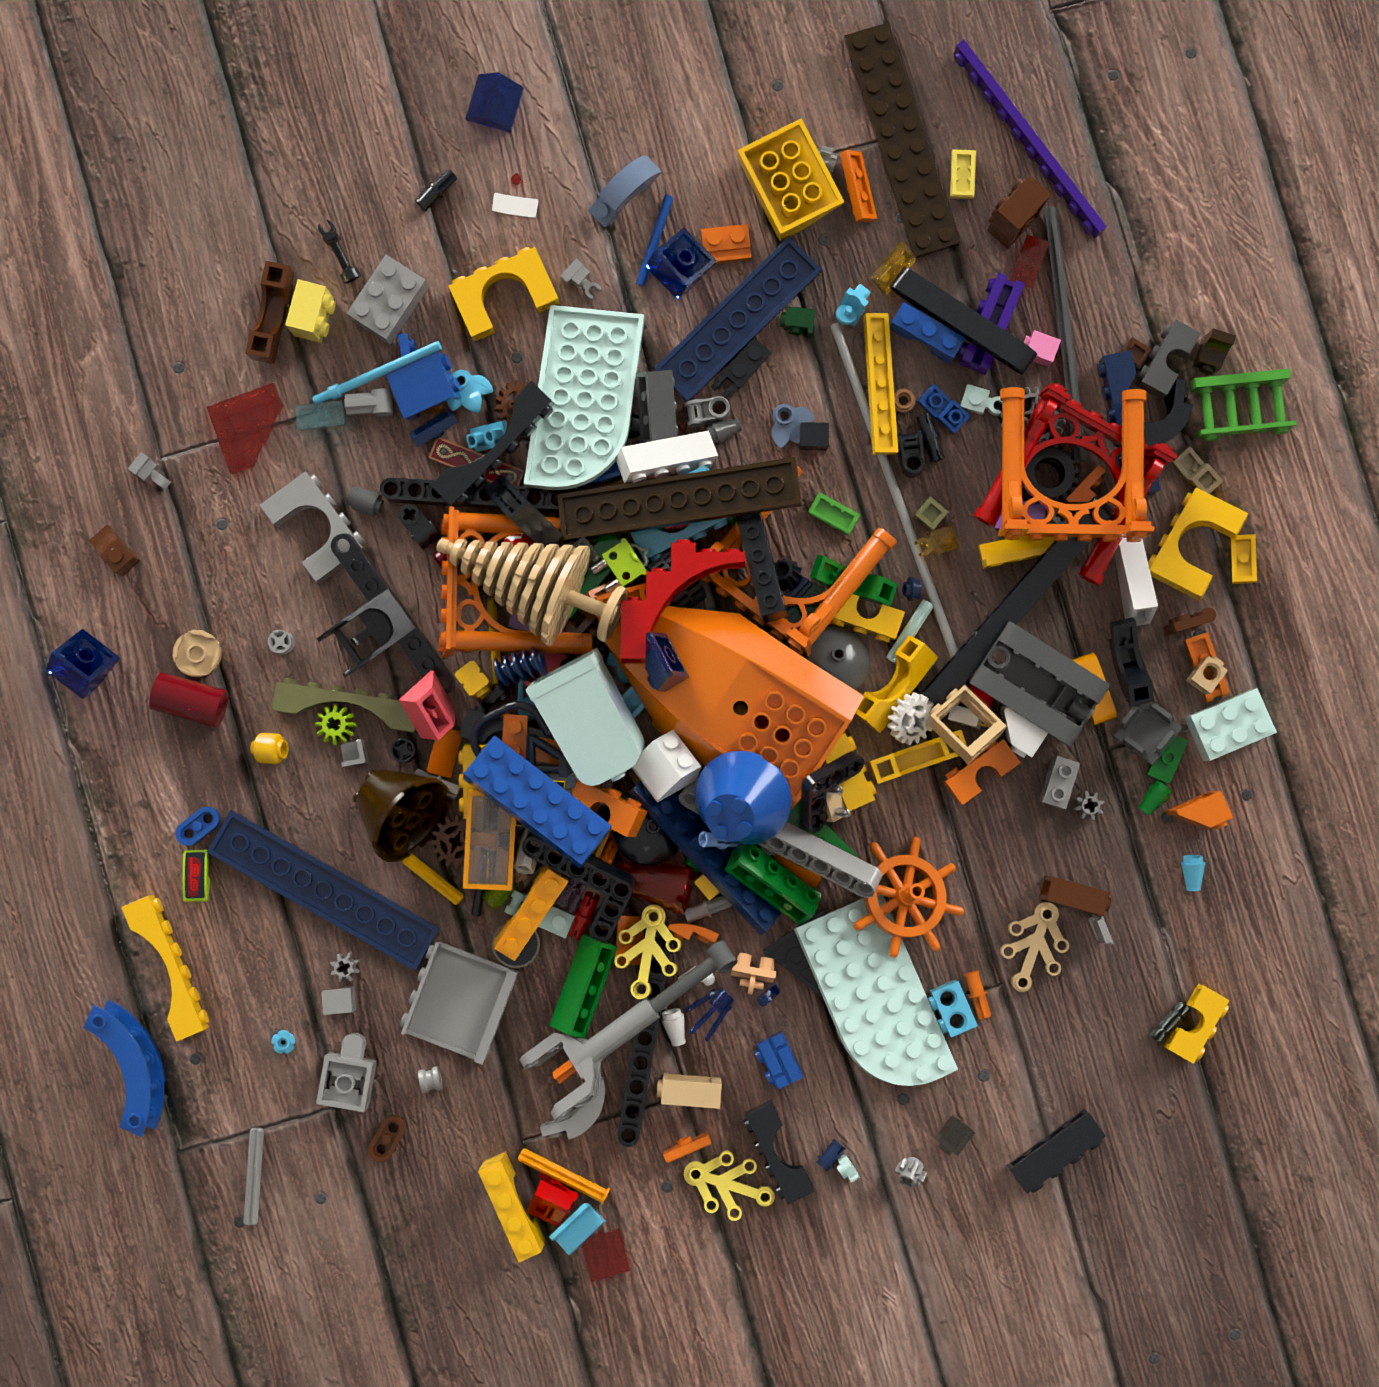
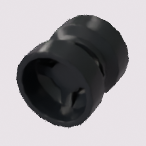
M397 739L391 746V755L398 762H411L418 753L417 745L409 739Z

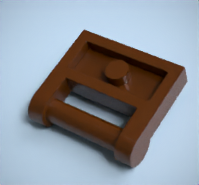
M1205 608L1201 612L1193 613L1190 618L1188 614L1170 619L1168 620L1169 625L1163 627L1164 634L1168 636L1212 622L1216 618V612L1213 608Z

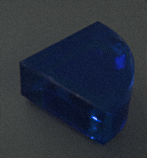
M774 984L756 999L762 1007H765L772 1001V998L779 995L781 990Z

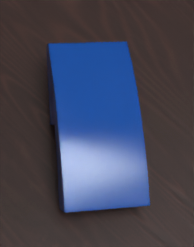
M932 384L916 401L953 434L970 417L955 400H951L936 384Z

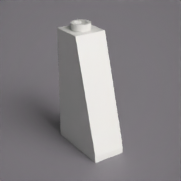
M1122 538L1114 554L1125 619L1133 617L1136 620L1137 626L1147 625L1151 623L1158 608V603L1143 539L1141 542H1127V538Z

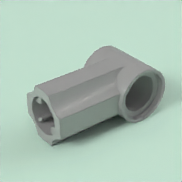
M381 388L371 390L370 393L345 394L344 401L347 416L372 414L373 416L393 415L391 389Z

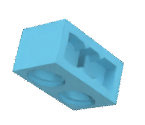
M954 979L929 990L931 997H928L932 1010H938L941 1019L937 1021L943 1034L947 1032L950 1037H954L978 1026L958 980ZM946 991L951 992V1002L942 1004L940 1001L941 994ZM954 1014H960L962 1017L961 1024L956 1027L951 1026L950 1018Z

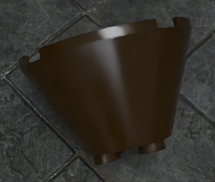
M388 769L372 770L366 775L365 782L354 795L353 800L358 806L373 850L379 858L386 862L403 860L411 856L409 853L418 845L422 848L434 836L432 832L439 829L437 824L443 822L449 808L450 800L447 798V792H449L447 785L436 778Z

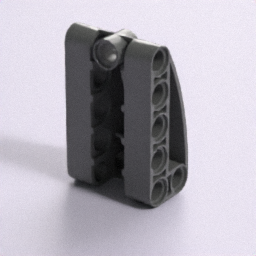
M1010 621L969 682L1069 747L1072 746L1082 731V726L1089 720L1095 710V706L1101 702L1111 686L1103 679ZM995 651H1001L1005 655V661L1000 665L992 661V654Z

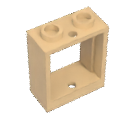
M964 685L960 690L955 688L946 697L947 701L942 706L938 703L931 709L927 724L969 765L1003 734L1006 725ZM960 702L989 728L969 747L940 721Z
M664 1073L663 1079H658L657 1097H660L661 1104L720 1109L722 1081L719 1077Z

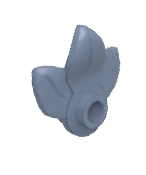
M788 404L778 405L772 414L775 423L771 431L772 438L780 448H783L789 440L799 444L800 424L802 422H812L815 419L814 415L805 407L793 408ZM785 412L788 414L789 418L787 420H782L780 418V414Z

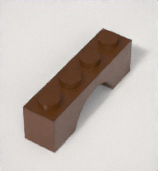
M265 261L261 280L262 297L260 312L254 328L250 330L245 352L251 360L275 364L294 278V272L289 265Z

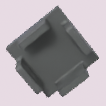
M1155 702L1152 704L1145 703L1132 707L1121 721V727L1114 735V738L1148 764L1154 766L1181 733L1183 727L1173 720V716Z

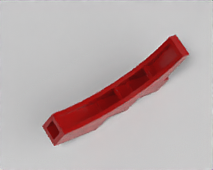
M679 539L677 543H671V571H667L665 568H653L652 571H646V600H642L640 597H628L627 600H621L622 664H647L648 648L654 627L664 609L675 596L690 584L707 575L727 569L745 568V552H740V549L735 548L726 549V552H716L715 549H702L701 552H696V542L691 543V540Z

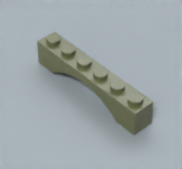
M284 678V682H276L272 710L301 715L309 709L323 704L350 703L372 711L390 729L417 733L400 702L392 700L393 695L378 693V697L369 696V691L355 689L354 693L345 692L346 688L331 686V690L321 689L322 684L308 682L307 686L298 685V680Z

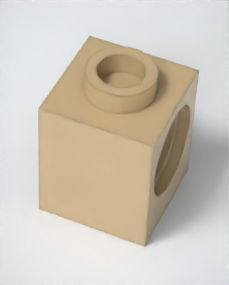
M1206 656L1200 660L1186 681L1203 694H1211L1228 670L1223 667L1224 663L1217 657ZM1206 667L1210 668L1213 672L1211 680L1206 679L1203 675Z

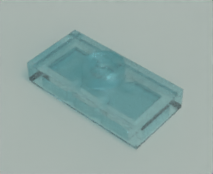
M343 401L295 406L298 431L346 426Z

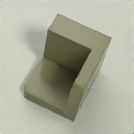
M930 496L912 519L915 521L918 519L933 531L949 511Z

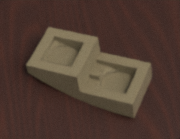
M1185 446L1177 454V458L1170 463L1194 489L1198 488L1210 494L1223 482L1209 463H1204L1190 446Z

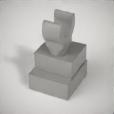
M577 258L560 276L561 281L566 286L572 283L578 289L582 287L589 300H593V296L589 293L591 288H595L599 292L601 291L599 284L591 283L587 280L590 277V271Z
M142 452L128 467L131 472L144 481L149 482L152 479L165 490L171 483V481L157 472L160 466Z

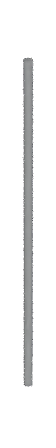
M835 323L830 328L871 437L869 404L840 324ZM877 455L929 600L933 605V611L948 652L952 658L958 651L891 464L887 455Z

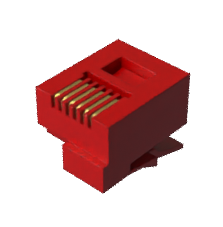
M540 1172L538 1177L541 1181L527 1209V1213L560 1227L569 1210H572L578 1193L567 1189L558 1180L555 1181L553 1178Z

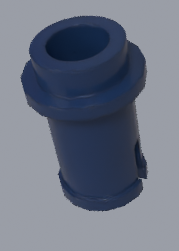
M833 1139L821 1156H817L819 1158L817 1163L826 1171L830 1168L833 1169L832 1165L846 1148Z

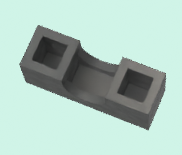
M1175 320L1171 325L1167 324L1160 335L1163 338L1159 346L1155 345L1149 354V358L1152 360L1148 366L1144 365L1137 376V378L1141 379L1137 387L1146 390L1161 400L1166 397L1179 375L1168 368L1166 364L1167 355L1175 354L1185 359L1191 353L1201 333L1178 320Z

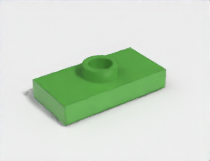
M820 492L807 513L847 536L850 535L861 515Z

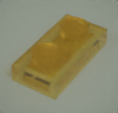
M899 242L870 278L882 293L888 294L891 291V283L903 267L910 268L917 258L907 244Z

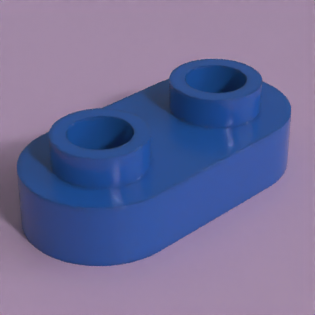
M213 807L200 808L177 827L175 833L177 841L185 846L195 845L219 826L221 821L220 813ZM208 814L212 816L211 823L205 821V817ZM189 829L193 831L192 838H188L186 835Z

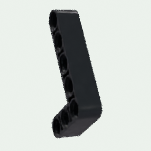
M530 831L522 844V851L526 856L606 895L591 926L590 933L596 941L604 942L608 940L635 888L636 881L633 875L593 855L584 863V868L579 869L564 856L562 858L555 857L552 851L556 850ZM530 840H536L540 847H534ZM596 873H603L606 879L598 878ZM623 883L627 885L628 890H622L618 884ZM608 904H615L618 910L610 909ZM598 924L606 925L608 930H602Z

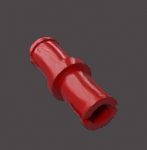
M585 892L580 908L576 909L574 913L575 920L568 935L573 938L574 934H576L575 940L581 939L588 923H591L594 918L593 912L600 899L597 894L591 899L594 892Z

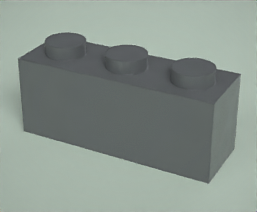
M672 370L636 372L641 443L677 437L678 426L675 413L677 404L674 400L675 379Z

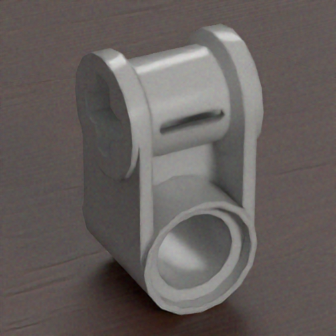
M722 396L695 399L684 403L689 418L687 426L690 428L725 421L730 415V404ZM723 404L726 410L722 414H716L713 412L714 406ZM695 409H697V418L695 416Z

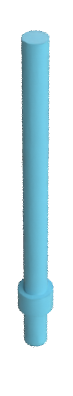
M436 341L340 385L336 383L329 386L328 390L313 396V402L315 405H319L330 399L336 400L342 397L343 393L442 350V346L439 341Z

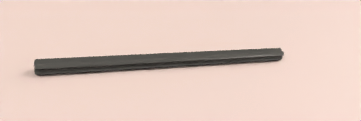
M1047 207L1043 210L1057 333L1058 339L1061 340L1059 350L1063 383L1067 389L1066 393L1072 395L1070 399L1080 403L1057 208ZM1068 422L1069 433L1071 435L1073 432V426L1071 423ZM1081 424L1079 435L1075 437L1080 439V436H1084V429ZM1071 445L1072 458L1076 459L1077 463L1087 461L1086 449Z

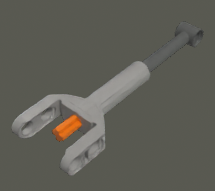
M722 940L713 944L706 952L709 958L651 999V1001L644 998L589 1040L553 1033L520 1058L519 1061L523 1068L527 1070L539 1067L564 1049L570 1060L552 1072L554 1079L559 1084H562L578 1072L581 1079L586 1081L554 1105L550 1114L555 1122L565 1120L598 1096L601 1083L600 1066L605 1057L659 1019V1012L713 972L718 970L722 974L737 964V959L725 941Z

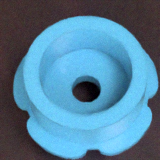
M281 1030L272 1037L271 1043L274 1045L273 1049L275 1052L288 1054L294 1049L296 1040L293 1034L287 1030Z

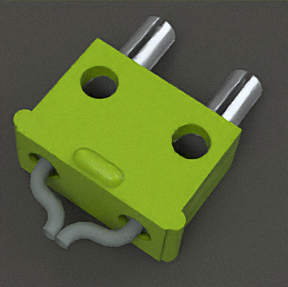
M622 538L619 544L602 554L604 559L592 566L591 570L594 574H597L609 566L616 576V580L604 587L606 593L613 592L618 586L627 588L642 577L646 578L647 570L645 567L648 564L647 554L649 552L646 547L641 548L638 544H629L625 538ZM632 547H636L639 551H645L643 554L644 564L641 563ZM612 555H617L615 560H611ZM629 574L630 578L628 580H624V576Z

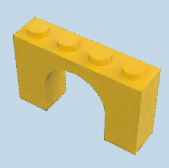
M530 247L523 248L517 252V255L511 258H500L495 262V265L488 268L486 266L480 267L474 271L473 275L466 278L465 276L458 277L452 281V284L448 285L473 342L495 333L484 308V296L488 288L496 281L513 279L522 283L527 288L538 314L550 309V305L560 304L535 247L531 249Z
M1195 488L1192 494L1187 493L1182 503L1185 506L1182 513L1175 514L1170 524L1173 527L1170 534L1165 533L1158 545L1162 548L1158 555L1153 554L1148 565L1151 577L1201 601L1212 581L1213 575L1189 564L1183 559L1178 548L1180 538L1188 530L1204 526L1235 540L1247 520L1248 513Z
M505 1151L485 1160L478 1173L518 1262L541 1253L545 1237L536 1218L530 1220L520 1202L514 1185L516 1172L507 1152Z

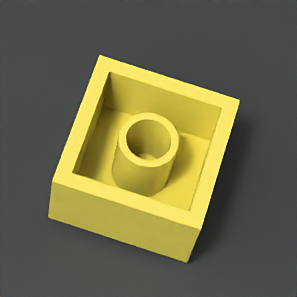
M297 280L285 326L295 337L322 343L323 337H327L329 332V323L327 322L329 315L334 313L336 302L333 301L334 298L326 286Z

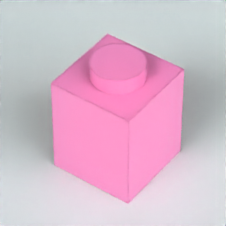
M1036 330L1030 336L1026 335L1023 343L1037 353L1033 362L1047 367L1053 363L1061 342L1060 339Z

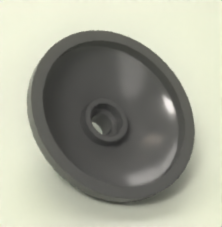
M827 626L813 643L809 657L804 653L801 655L854 690L862 685L870 669V654L866 644L856 633L844 627ZM834 653H840L842 658H836Z

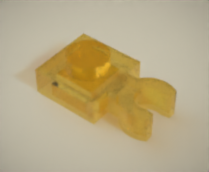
M951 525L927 533L929 539L923 537L914 542V545L922 544L925 547V551L918 554L919 557H925L932 550L934 555L937 556L959 548Z

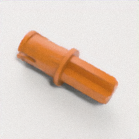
M979 970L964 974L970 992L968 997L972 999L977 1018L979 1020L989 1018L991 1012L985 995L987 991H984Z

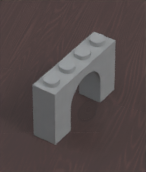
M305 471L259 506L276 527H280L297 513L306 509H317L327 515L331 526L328 541L322 548L302 562L313 579L321 584L343 568L331 550V541L336 535L341 533L350 534L363 551H366L362 546L365 541L357 531L353 533L348 527L351 522L343 512L339 514L334 506L337 503L329 493L325 495L320 487L323 484L315 474L310 476ZM345 539L339 540L338 549L347 552L350 548L349 542Z

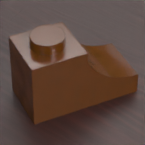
M108 525L104 526L89 540L99 552V556L118 575H126L141 561Z

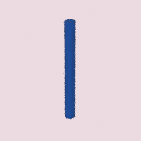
M670 195L664 196L636 281L638 286L645 287L674 199Z

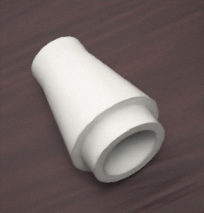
M679 1008L664 1011L661 1022L670 1038L672 1046L685 1044L684 1014L681 1013Z

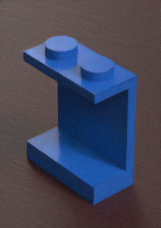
M434 352L386 375L404 419L414 420L420 417L419 413L451 398L457 400L462 398L459 392L461 391L460 383L452 375L450 370L452 369V364L447 355Z

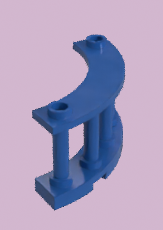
M108 1000L104 1009L93 1005L83 1028L92 1032L108 1046L122 1070L126 1100L119 1127L142 1137L146 1126L152 1129L157 1128L165 1102L164 1066L159 1050L148 1030L143 1028L131 1012L121 1005Z

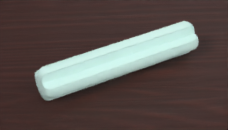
M926 600L921 601L887 654L886 658L892 663L896 664L895 652L909 635L915 637L931 612L933 605Z

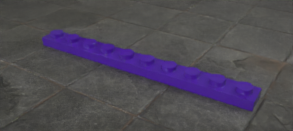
M962 40L956 45L953 53L956 63L966 69L969 73L970 81L975 86L978 85L982 90L985 101L995 107L999 119L1003 123L1006 122L1011 128V134L1014 139L1021 141L1024 145L1027 156L1037 162L1040 166L1041 174L1046 179L1049 178L1054 184L1053 188L1056 194L1066 200L1070 212L1074 216H1078L1083 222L1082 227L1089 235L1092 234L1094 238L1098 237L1106 229V224L967 42Z

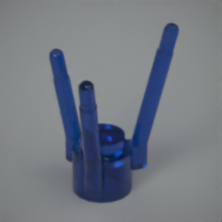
M722 987L718 991L713 989L709 994L685 1008V1012H689L712 998L709 1002L712 1008L691 1028L690 1034L699 1029L716 1010L718 1012L722 1010L705 1037L707 1042L715 1033L725 1015L733 1008L731 1004L734 1002V999Z

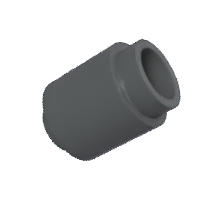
M352 487L347 497V505L351 506L353 510L374 517L377 513H381L384 507V500H382V495L362 487Z

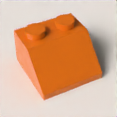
M1221 791L1206 792L1165 810L1169 816L1197 827H1207L1208 830L1222 828L1228 825L1227 820L1233 818Z

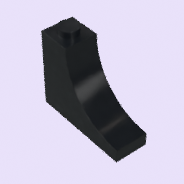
M502 473L485 489V492L503 512L535 543H542L545 548L549 544H557L563 537L561 532Z

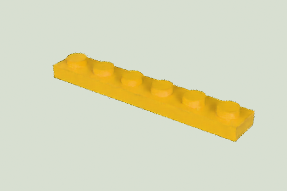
M865 313L863 315L872 451L873 455H896L898 453L889 314Z

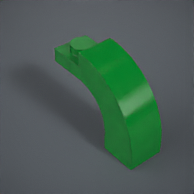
M817 555L810 578L830 588L847 567L825 556ZM868 574L853 594L860 596L859 599L891 606L898 584L883 576Z

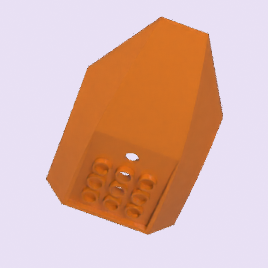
M667 606L654 627L648 648L647 664H622L621 620L610 639L606 642L612 655L662 735L674 730L695 759L704 767L715 757L726 752L749 751L762 755L763 759L774 766L776 765L786 777L792 795L791 810L801 798L803 780L810 773L821 768L848 727L864 697L858 691L766 633L740 613ZM737 701H744L747 704L748 710L745 714L738 715L734 712L733 706ZM759 715H764L769 720L768 725L764 728H759L754 723L755 718ZM784 728L789 731L790 736L786 741H779L775 737L778 729Z

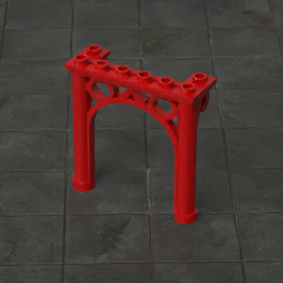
M1056 383L1054 385H1047L1038 393V403L1024 427L1025 469L1031 459L1044 448L1060 444L1074 445L1084 448L1100 458L1110 470L1116 484L1121 474L1115 458L1118 453H1122V426L1116 423L1109 424L1102 420L1103 416L1095 411L1088 412L1084 410L1081 403L1070 399L1072 395L1066 393L1067 389ZM1057 419H1064L1072 424L1073 432L1070 436L1060 437L1055 429ZM1080 424L1095 432L1092 436L1082 435L1080 439L1075 438L1079 435ZM1048 425V431L1052 439L1037 445ZM1104 438L1120 446L1113 450L1110 456L1107 454L1110 450L1106 448ZM1144 440V498L1152 483L1160 474L1163 466L1171 463L1178 456L1172 452L1173 449L1167 444L1156 443L1149 446L1145 444ZM1002 469L981 508L978 507L973 515L979 522L993 528L1002 514ZM1124 485L1121 488V490L1117 493L1116 500L1121 502L1123 506ZM1115 507L1113 509L1115 512L1109 519L1111 521L1118 518V510ZM1124 519L1118 525H1124ZM1098 538L1078 576L1091 584L1100 586L1104 579L1103 574L1122 538H1117L1115 542H1103L1102 538Z

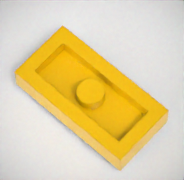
M1256 534L1237 535L1235 540L1231 538L1232 584L1257 583Z

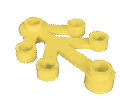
M658 905L647 906L642 912V919L628 930H622L618 936L622 944H630L633 942L635 935L646 929V935L642 941L624 954H618L614 960L618 968H627L630 961L642 953L638 980L634 981L631 985V994L636 999L647 998L651 993V985L648 983L652 954L661 965L665 976L671 977L677 973L676 964L669 961L655 941L656 931H658L666 941L668 951L678 952L681 949V941L674 938L664 924L666 914L664 909ZM656 912L658 919L653 922L650 919V915ZM626 932L630 934V940L627 942L622 939L623 934ZM673 940L678 943V947L675 950H672L669 946ZM622 956L626 958V964L623 966L618 963L619 958ZM669 964L674 968L671 974H668L665 970ZM640 985H644L646 987V992L644 994H640L638 992V987Z
M728 1150L722 1151L718 1157L704 1164L699 1161L687 1164L684 1169V1178L688 1184L697 1186L704 1200V1208L708 1213L716 1212L719 1203L716 1198L712 1197L706 1183L716 1186L727 1207L728 1218L732 1221L739 1220L742 1216V1211L736 1205L730 1191L754 1198L763 1207L770 1206L774 1202L775 1195L771 1187L763 1185L757 1189L733 1181V1179L745 1173L752 1174L756 1171L757 1164L752 1158H746L742 1164L719 1176L709 1172L721 1165L730 1166L733 1163V1154ZM728 1154L731 1156V1160L723 1162L722 1156ZM747 1162H752L754 1164V1168L752 1170H747L745 1168V1164ZM693 1170H698L701 1173L698 1178L691 1176ZM763 1193L770 1195L767 1201L761 1200L760 1196ZM709 1201H714L716 1203L714 1209H709L707 1207V1203ZM732 1209L739 1211L736 1217L730 1215Z

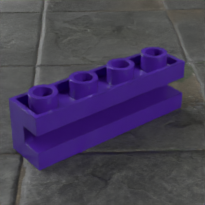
M998 273L995 279H990L985 290L989 292L986 301L981 300L976 312L1003 330H1006L1025 283L1018 280L1015 283L1007 280L1006 275ZM963 342L958 356L962 357L960 365L983 375H986L993 360L992 356L970 342L968 344Z

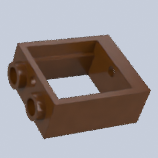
M1048 875L1044 876L1039 895L1040 899L1104 916V913L1109 911L1112 898L1109 897L1110 892Z

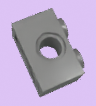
M1053 756L1038 802L1058 809H1066L1080 763L1060 756Z

